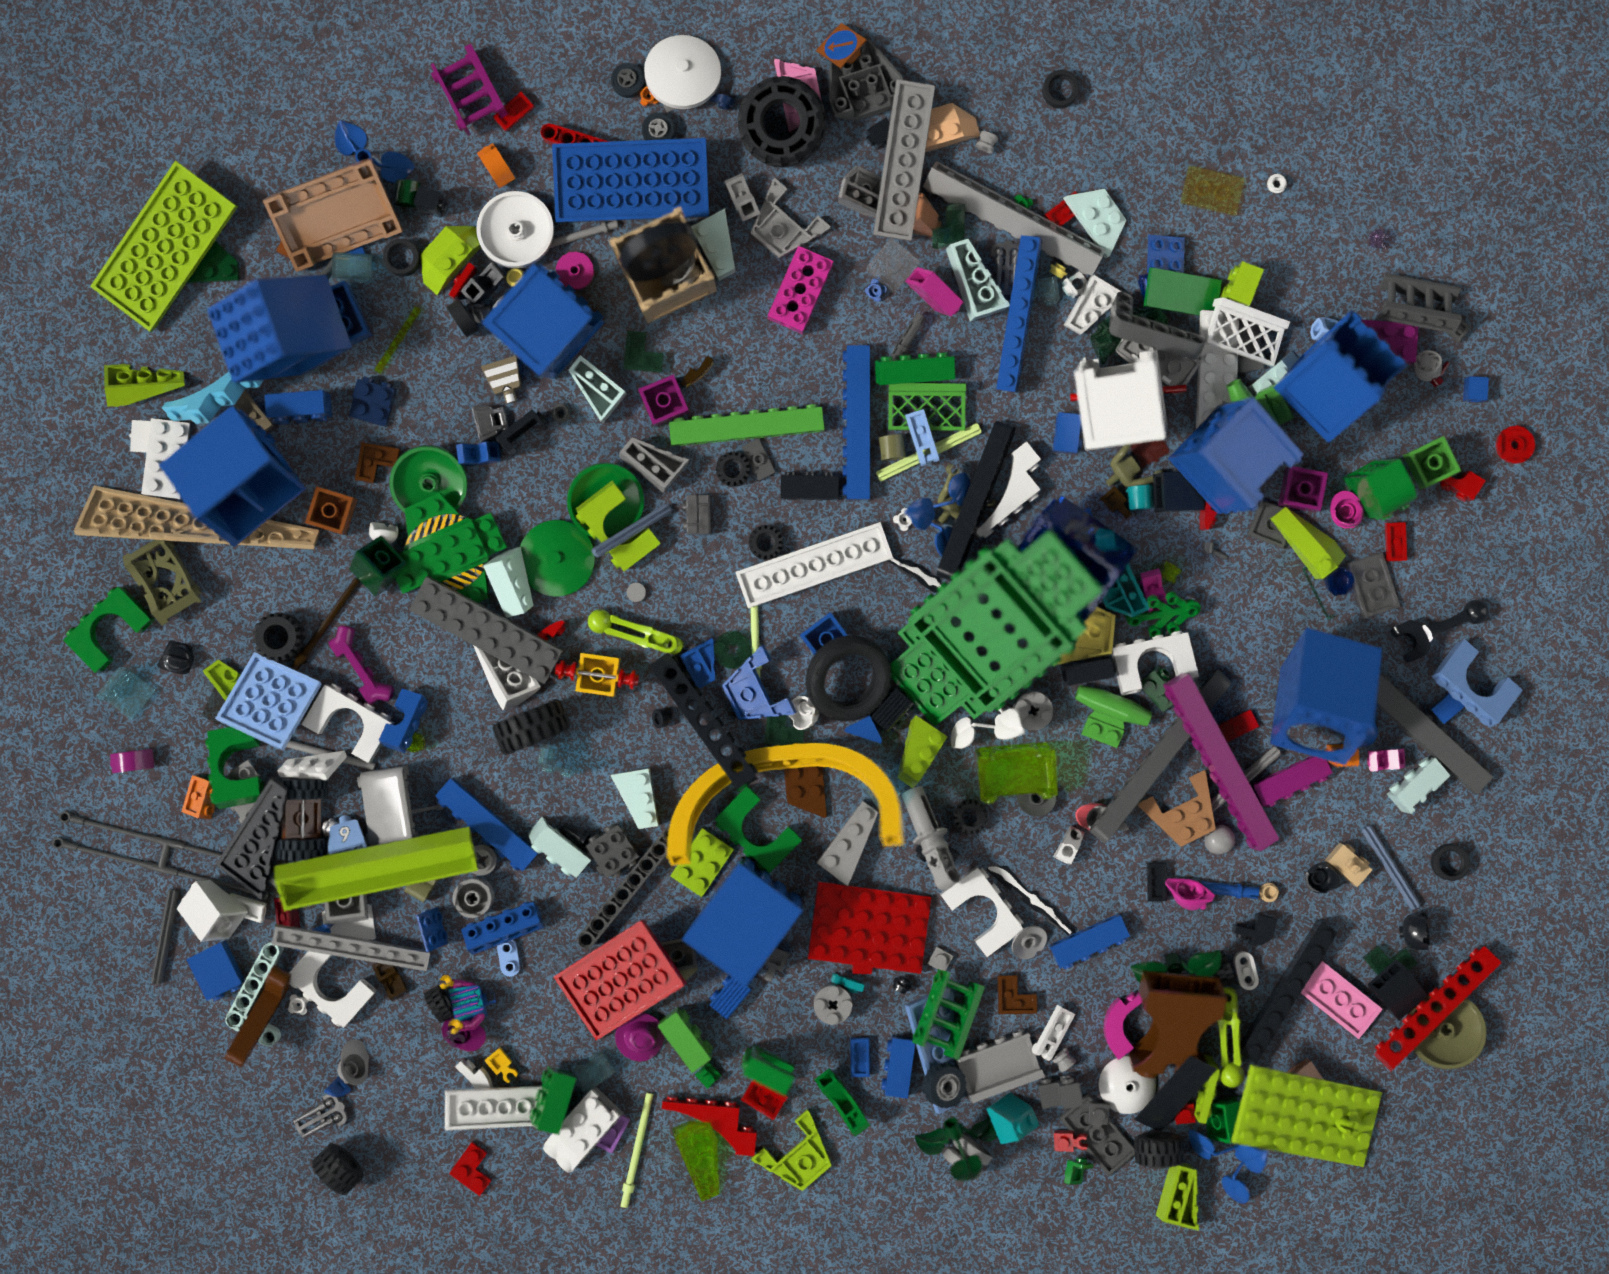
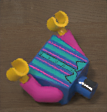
M443 975L439 979L446 982V984L440 985L441 989H446L448 986L451 988L448 991L455 1019L451 1020L448 1026H455L451 1030L452 1034H456L459 1029L460 1031L476 1029L484 1018L488 1016L486 1006L497 1003L494 992L483 994L481 987L475 983L451 979L448 975Z

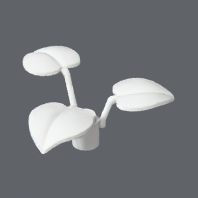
M1001 708L999 709L1001 714L995 718V725L972 724L971 719L968 717L960 719L955 724L951 733L952 748L963 749L969 746L975 738L974 727L994 728L996 737L1003 740L1022 735L1025 731L1022 727L1019 713L1015 709L1004 711Z

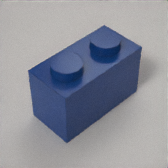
M1057 413L1053 452L1075 455L1078 450H1081L1082 439H1079L1080 431L1083 432L1080 414Z

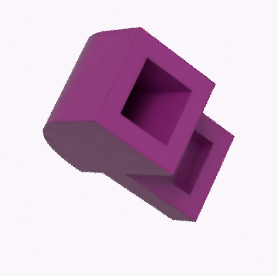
M152 749L110 754L112 773L155 768Z

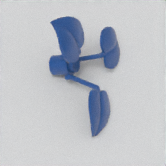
M340 120L335 130L337 150L344 156H349L355 152L356 163L370 159V152L363 149L367 141L365 132L356 125ZM390 151L384 153L381 156L382 164L378 163L375 158H371L376 166L381 167L382 178L390 183H395L399 179H405L415 168L410 159L398 152Z
M965 472L956 474L949 482L948 491L952 498L950 501L933 505L929 498L924 497L912 503L904 511L917 529L925 530L931 525L940 530L935 536V546L941 557L953 528L947 526L943 529L942 526L933 523L932 520L935 518L933 508L953 504L955 501L958 506H962L971 484Z
M1189 1129L1191 1146L1196 1154L1204 1159L1209 1160L1212 1158V1155L1218 1156L1236 1150L1235 1156L1241 1163L1232 1178L1228 1175L1223 1177L1222 1186L1225 1192L1236 1202L1241 1204L1248 1202L1250 1199L1249 1189L1242 1181L1236 1180V1177L1244 1164L1250 1171L1260 1173L1266 1166L1268 1151L1258 1149L1257 1147L1235 1144L1232 1147L1216 1152V1147L1209 1138L1195 1130Z

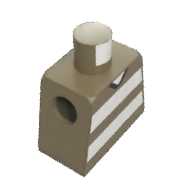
M513 356L481 366L496 396L504 395L506 404L517 402L515 391L522 389L518 357Z

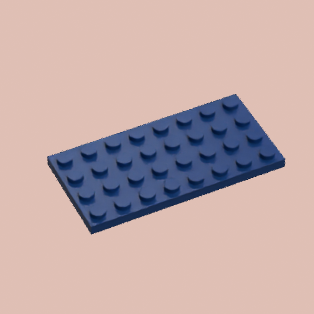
M706 138L552 144L556 223L659 219L672 213L678 207H681L684 218L709 217Z

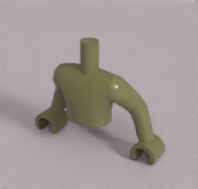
M1133 443L1124 444L1111 460L1110 466L1115 474L1106 480L1109 487L1119 480L1125 487L1153 483V475L1134 479L1141 469L1131 455L1124 458ZM1158 469L1154 474L1161 473L1163 470Z
M948 464L946 467L948 477L938 496V504L952 499L948 491L949 482L960 472L958 468L953 473L951 472L954 464ZM993 499L987 506H994L996 500ZM956 501L953 504L941 506L944 512L938 518V521L944 524L950 516L957 519L962 506H958Z

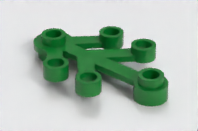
M1169 592L1166 595L1168 604H1177L1180 607L1172 608L1159 600L1156 595H1151L1147 598L1148 606L1150 608L1160 609L1159 611L1142 613L1134 617L1125 615L1127 623L1133 627L1140 625L1141 621L1160 618L1154 625L1148 628L1150 637L1160 635V629L1176 615L1179 616L1173 622L1168 623L1167 630L1169 634L1179 631V626L1188 617H1194L1199 614L1201 606L1194 599L1185 601L1177 596L1176 592Z

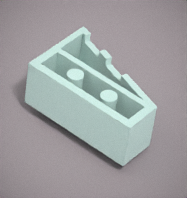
M581 355L568 370L603 424L625 398L626 392Z
M1424 758L1418 763L1419 767L1415 771L1412 769L1404 775L1405 779L1402 782H1396L1390 786V792L1387 795L1401 812L1412 814L1415 811L1413 807L1419 801L1423 803L1427 799L1426 795L1432 790L1435 791L1450 777V774L1436 758Z
M650 768L610 775L637 827L643 829L658 826L659 819Z
M541 817L528 833L529 839L533 844L531 847L539 854L541 852L546 854V859L553 865L559 864L562 867L561 870L568 876L572 874L577 878L591 861L582 849L564 837L557 828L551 827L544 817Z

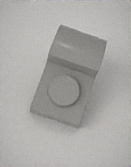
M742 173L725 180L731 200L742 221L760 214Z

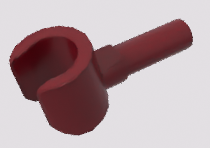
M1445 362L1441 375L1437 379L1434 378L1430 381L1435 388L1444 382L1441 376L1450 363Z

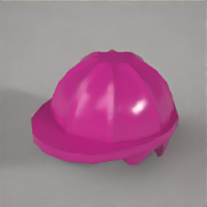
M1340 491L1331 499L1330 514L1337 526L1344 529L1354 528L1361 523L1364 517V507L1360 499L1353 492Z

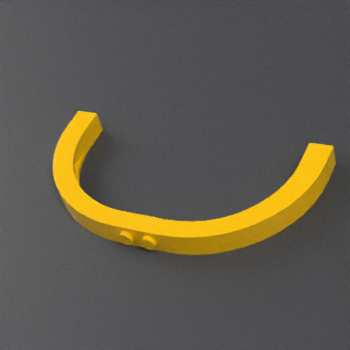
M794 743L792 745H775L773 747L745 751L747 757L744 759L748 764L752 762L758 772L819 766L838 769L855 776L869 787L879 802L881 838L884 846L904 845L903 816L893 785L885 773L862 754L842 746L825 743ZM718 763L708 769L688 788L675 809L669 827L667 857L671 865L691 864L692 837L699 816L710 800L723 788L732 783ZM736 763L733 766V770L736 772L743 769L742 763Z

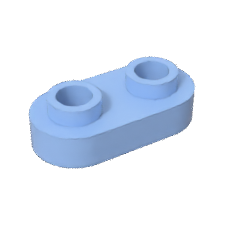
M514 940L497 946L501 971L509 977L516 975L520 970L517 944ZM504 945H509L510 951H505ZM507 964H512L513 970H508Z

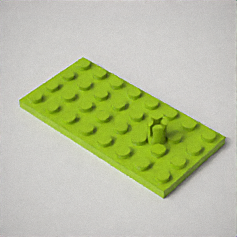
M174 161L90 287L149 332H153L238 206L180 162Z
M1250 1065L1231 1141L1241 1145L1364 1167L1382 1092Z

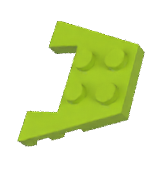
M808 1108L795 1119L796 1124L807 1136L780 1160L776 1161L765 1147L761 1148L755 1156L751 1157L754 1163H758L769 1172H773L801 1191L832 1166Z

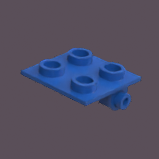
M1148 235L1147 273L1151 267L1184 273L1185 238Z
M438 907L422 911V913L416 915L426 952L448 944V935L444 930L442 914L439 912Z

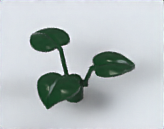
M1219 949L1197 953L1189 959L1188 965L1185 964L1184 960H1181L1178 954L1171 953L1166 956V963L1160 961L1142 962L1131 965V970L1139 983L1141 982L1143 971L1181 974L1183 967L1191 974L1196 973L1197 976L1211 977L1218 971L1221 965V953Z
M950 1117L943 1124L945 1129L939 1128L932 1132L915 1135L918 1147L927 1155L941 1153L945 1148V1144L949 1143V1138L956 1141L963 1160L956 1161L952 1165L950 1172L955 1180L963 1182L975 1179L982 1170V1161L977 1155L966 1158L960 1143L963 1130L974 1139L980 1138L983 1142H989L998 1137L990 1117L976 1123L971 1131L963 1123H959L957 1118Z

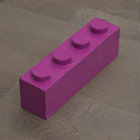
M1309 756L1250 786L1261 806L1269 808L1276 805V801L1281 798L1285 800L1294 796L1293 792L1299 789L1304 791L1311 788V784L1316 781L1320 783L1329 779L1328 775L1333 772L1327 760Z

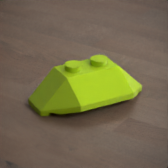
M445 226L420 254L423 283L437 296L481 248L476 227Z

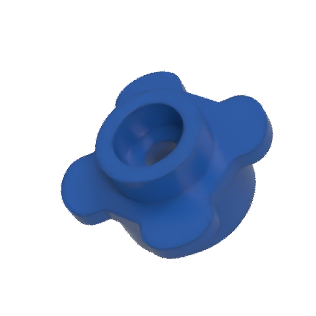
M872 279L871 284L865 289V293L876 302L880 301L883 293L887 292V287L880 284L878 279Z

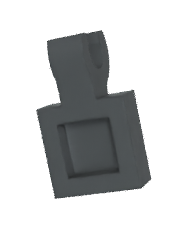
M775 947L764 962L765 965L769 966L764 976L765 980L771 982L776 969L782 971L789 955L788 952Z

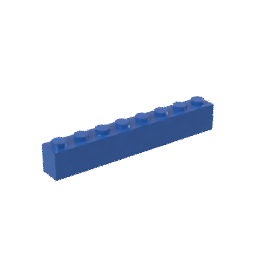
M1025 235L1020 237L997 390L1018 393L1043 241L1040 237Z
M847 345L846 351H843V362H846V370H843V381H846V389H843V400H846V408H843V419H846V427H843V438H846V446H843V458H846V465H843V477H846V484H843V496H846V500H870V345Z

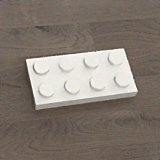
M151 418L142 495L181 499L159 464L189 441L191 423Z

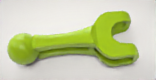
M603 609L594 610L588 617V626L595 633H605L608 636L630 641L644 649L653 648L673 655L679 654L683 649L681 639L659 632L653 626L634 623L616 615H610ZM614 623L645 634V638L611 628V625ZM670 641H672L671 648L668 647Z
M1224 987V992L1230 994L1232 1000L1226 1001L1223 1019L1217 1021L1221 1049L1220 1064L1222 1065L1220 1080L1225 1086L1235 1088L1243 1083L1245 1077L1244 1070L1241 1067V1020L1238 1017V996L1236 990L1232 987ZM1228 1024L1232 1028L1234 1061L1230 1063L1227 1046Z

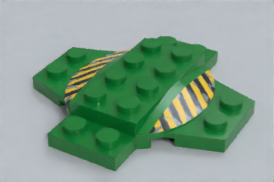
M438 493L405 508L408 539L404 546V551L399 553V555L407 562V565L396 577L402 594L421 587L426 576H430L477 603L489 598L487 574L483 565L489 562L491 554L507 548V544L492 512L475 520L460 515L442 493Z

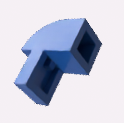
M499 442L456 445L458 464L476 466L501 461Z

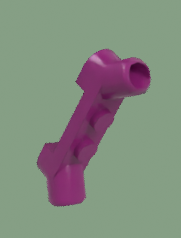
M343 625L339 626L336 637L328 641V644L336 657L346 656L364 683V686L358 689L364 699L370 705L378 700L390 701L393 697V686L375 682L372 678L374 676L373 671L369 666L365 667L362 663L364 658L358 650L354 651L352 648L355 629Z

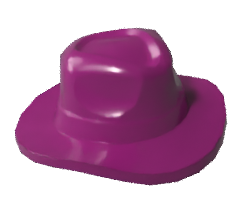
M641 1012L617 1027L615 1041L619 1051L633 1061L640 1062L653 1058L659 1052L664 1042V1034L658 1027L659 1020L648 1013Z

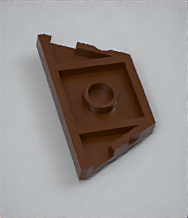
M822 767L784 769L787 803L820 817L827 818Z

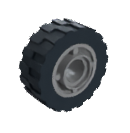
M937 1063L930 1070L928 1069L922 1083L925 1098L930 1103L945 1109L958 1104L964 1097L967 1084L962 1071L948 1063Z

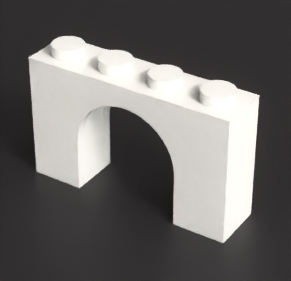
M1177 631L1167 637L1157 635L1152 637V640L1138 639L1133 641L1134 644L1126 645V643H1119L1115 645V648H1112V659L1116 665V675L1121 696L1141 692L1142 685L1137 663L1143 654L1150 651H1158L1168 656L1172 661L1176 676L1181 673L1190 674L1193 681H1196L1199 677L1188 632L1182 633V631Z
M334 683L331 685L325 684L301 725L317 734H322L336 711L342 708H350L356 711L363 720L364 730L352 754L367 763H371L382 745L378 740L385 724L393 725L395 722L391 721L392 717L384 712H381V714L375 712V707L365 702L363 705L358 702L359 698L351 693L344 694L341 692L342 688Z
M976 866L962 876L958 883L942 891L940 895L952 911L967 899L977 895L986 896L995 903L997 917L994 924L974 939L986 957H988L1023 930L1021 926L1023 921L1017 914L1014 916L1011 913L1010 909L1012 906L1006 898L1002 901L999 897L1000 890L994 883L991 885L988 882L987 878L989 875L983 867L979 870Z
M308 951L289 972L292 974L290 985L296 989L299 988L307 1000L314 1001L318 1005L317 1008L323 1014L327 1013L332 1017L331 1020L335 1025L344 1028L378 990L362 978L343 998L333 999L325 996L318 987L317 975L321 967L332 955Z

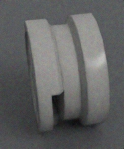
M1431 350L1419 353L1414 363L1416 376L1423 381L1437 379L1442 373L1441 356Z

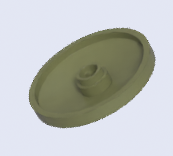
M1445 991V995L1448 998H1454L1453 992ZM1428 994L1423 1000L1427 1002L1431 997ZM1465 998L1413 1052L1423 1062L1438 1069L1454 1070L1467 1066L1479 1056L1486 1042V1024L1481 1012L1474 1003ZM1432 1003V1009L1436 1012H1440V1005L1438 1003ZM1418 1005L1410 1011L1412 1016L1418 1011L1416 1009ZM1418 1016L1419 1023L1427 1025V1019L1424 1016ZM1406 1029L1407 1038H1413V1031Z

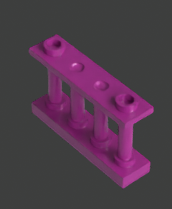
M472 44L464 47L467 52L464 58L438 71L434 63L431 64L434 71L431 75L435 83H440L458 118L455 122L459 130H464L467 136L471 134L467 126L492 112H498L501 118L508 115ZM468 64L470 66L474 65L476 70L472 74L448 87L446 86L442 78ZM476 80L483 82L484 86L480 90L456 103L454 102L451 93ZM484 96H490L492 100L489 103L490 105L464 119L462 118L459 109Z

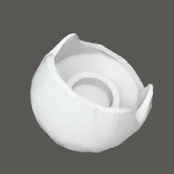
M797 696L792 700L797 713L789 715L793 720V726L798 730L812 727L819 719V711L806 696Z

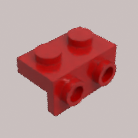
M752 1080L741 1101L774 1120L784 1102L788 1099V1096H784Z

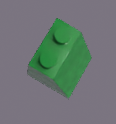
M1243 1095L1212 1100V1113L1206 1122L1209 1139L1229 1144L1234 1143L1231 1140Z

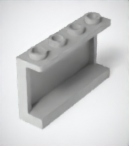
M1023 1029L1017 1030L1012 1033L1013 1036L1007 1038L1006 1036H1001L994 1039L995 1042L988 1044L984 1042L978 1044L977 1048L971 1051L970 1049L962 1050L960 1059L956 1060L958 1068L965 1075V1080L967 1081L966 1092L969 1101L975 1103L1045 1077L1043 1070L1039 1067L1036 1055L1032 1053L1033 1046L1030 1040L1031 1035L1028 1031Z

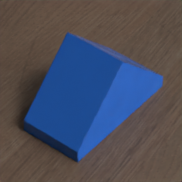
M870 716L847 726L844 732L880 744L882 742Z

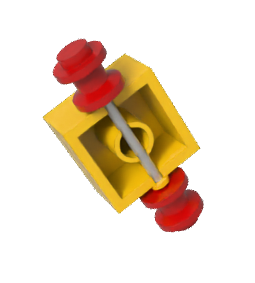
M581 653L579 668H577V662H573L572 665H566L565 661L561 660L560 664H556L555 675H558V679L568 676L571 681H574L575 676H577L575 689L577 692L615 697L617 683L618 688L625 684L629 685L632 690L639 683V675L636 674V670H633L630 674L625 673L624 669H620L621 658Z

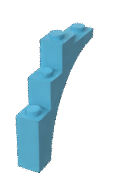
M227 372L214 383L190 396L165 402L162 409L173 421L192 420L196 424L210 423L221 406L235 405L245 388L259 387L263 380L233 383L229 372Z

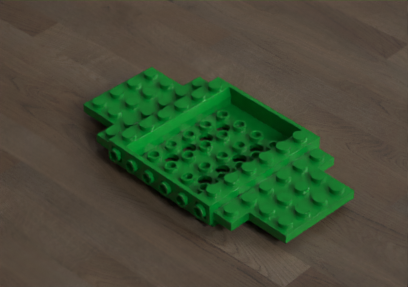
M1052 529L1046 532L1023 553L1010 538L998 548L995 544L990 549L986 546L978 553L980 557L976 561L972 558L964 565L966 569L963 572L958 570L950 577L952 579L950 583L947 584L945 581L937 588L939 591L937 594L933 595L931 593L923 600L925 602L923 606L920 607L918 604L910 611L912 615L907 619L909 623L898 632L910 647L890 663L892 679L934 726L961 705L973 719H976L984 711L989 713L994 709L998 711L1006 704L1004 702L1006 699L1012 700L1019 694L1018 690L1021 687L1026 689L1032 684V679L1036 675L1038 678L1047 671L1046 667L1050 664L1055 666L1061 660L1060 656L1064 653L1066 655L1070 654L1076 648L1074 645L1078 640L1077 637L1087 630L1088 627L1078 617L1076 612L1099 595L1104 588ZM982 593L987 594L989 602L982 603L979 600V595ZM994 608L1002 611L1001 618L993 616L992 610ZM952 617H959L962 624L960 626L953 625ZM1007 623L1015 626L1014 633L1006 631L1005 625ZM966 631H971L974 634L975 638L973 641H968L965 638L964 634ZM1025 638L1029 643L1028 647H1021L1018 644V640ZM979 646L986 647L987 655H980L977 648ZM991 661H998L1001 666L1000 669H992L990 666Z

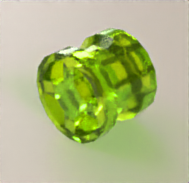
M1165 562L1164 569L1160 572L1164 580L1175 584L1176 577L1182 573V570L1169 562Z
M414 733L412 743L407 748L410 752L421 751L425 746L423 735Z

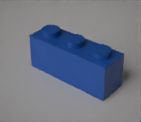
M892 1035V1039L887 1041L886 1051L890 1053L889 1059H885L884 1070L887 1071L886 1078H882L881 1090H884L885 1096L908 1099L915 1044L912 1043L913 1038Z

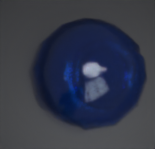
M1341 566L1337 567L1324 579L1326 588L1335 596L1346 595L1353 587L1355 581L1353 573L1346 567Z

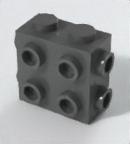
M613 823L604 829L606 833L600 837L596 834L588 839L589 844L586 845L588 857L596 861L598 872L601 876L605 875L606 878L610 876L615 878L622 873L621 869L626 865L629 868L639 862L637 858L640 857V854L621 825L615 826Z

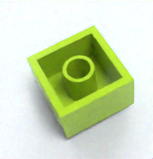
M1243 261L1238 266L1235 265L1230 270L1227 278L1230 282L1227 284V287H1224L1220 297L1249 307L1264 269Z

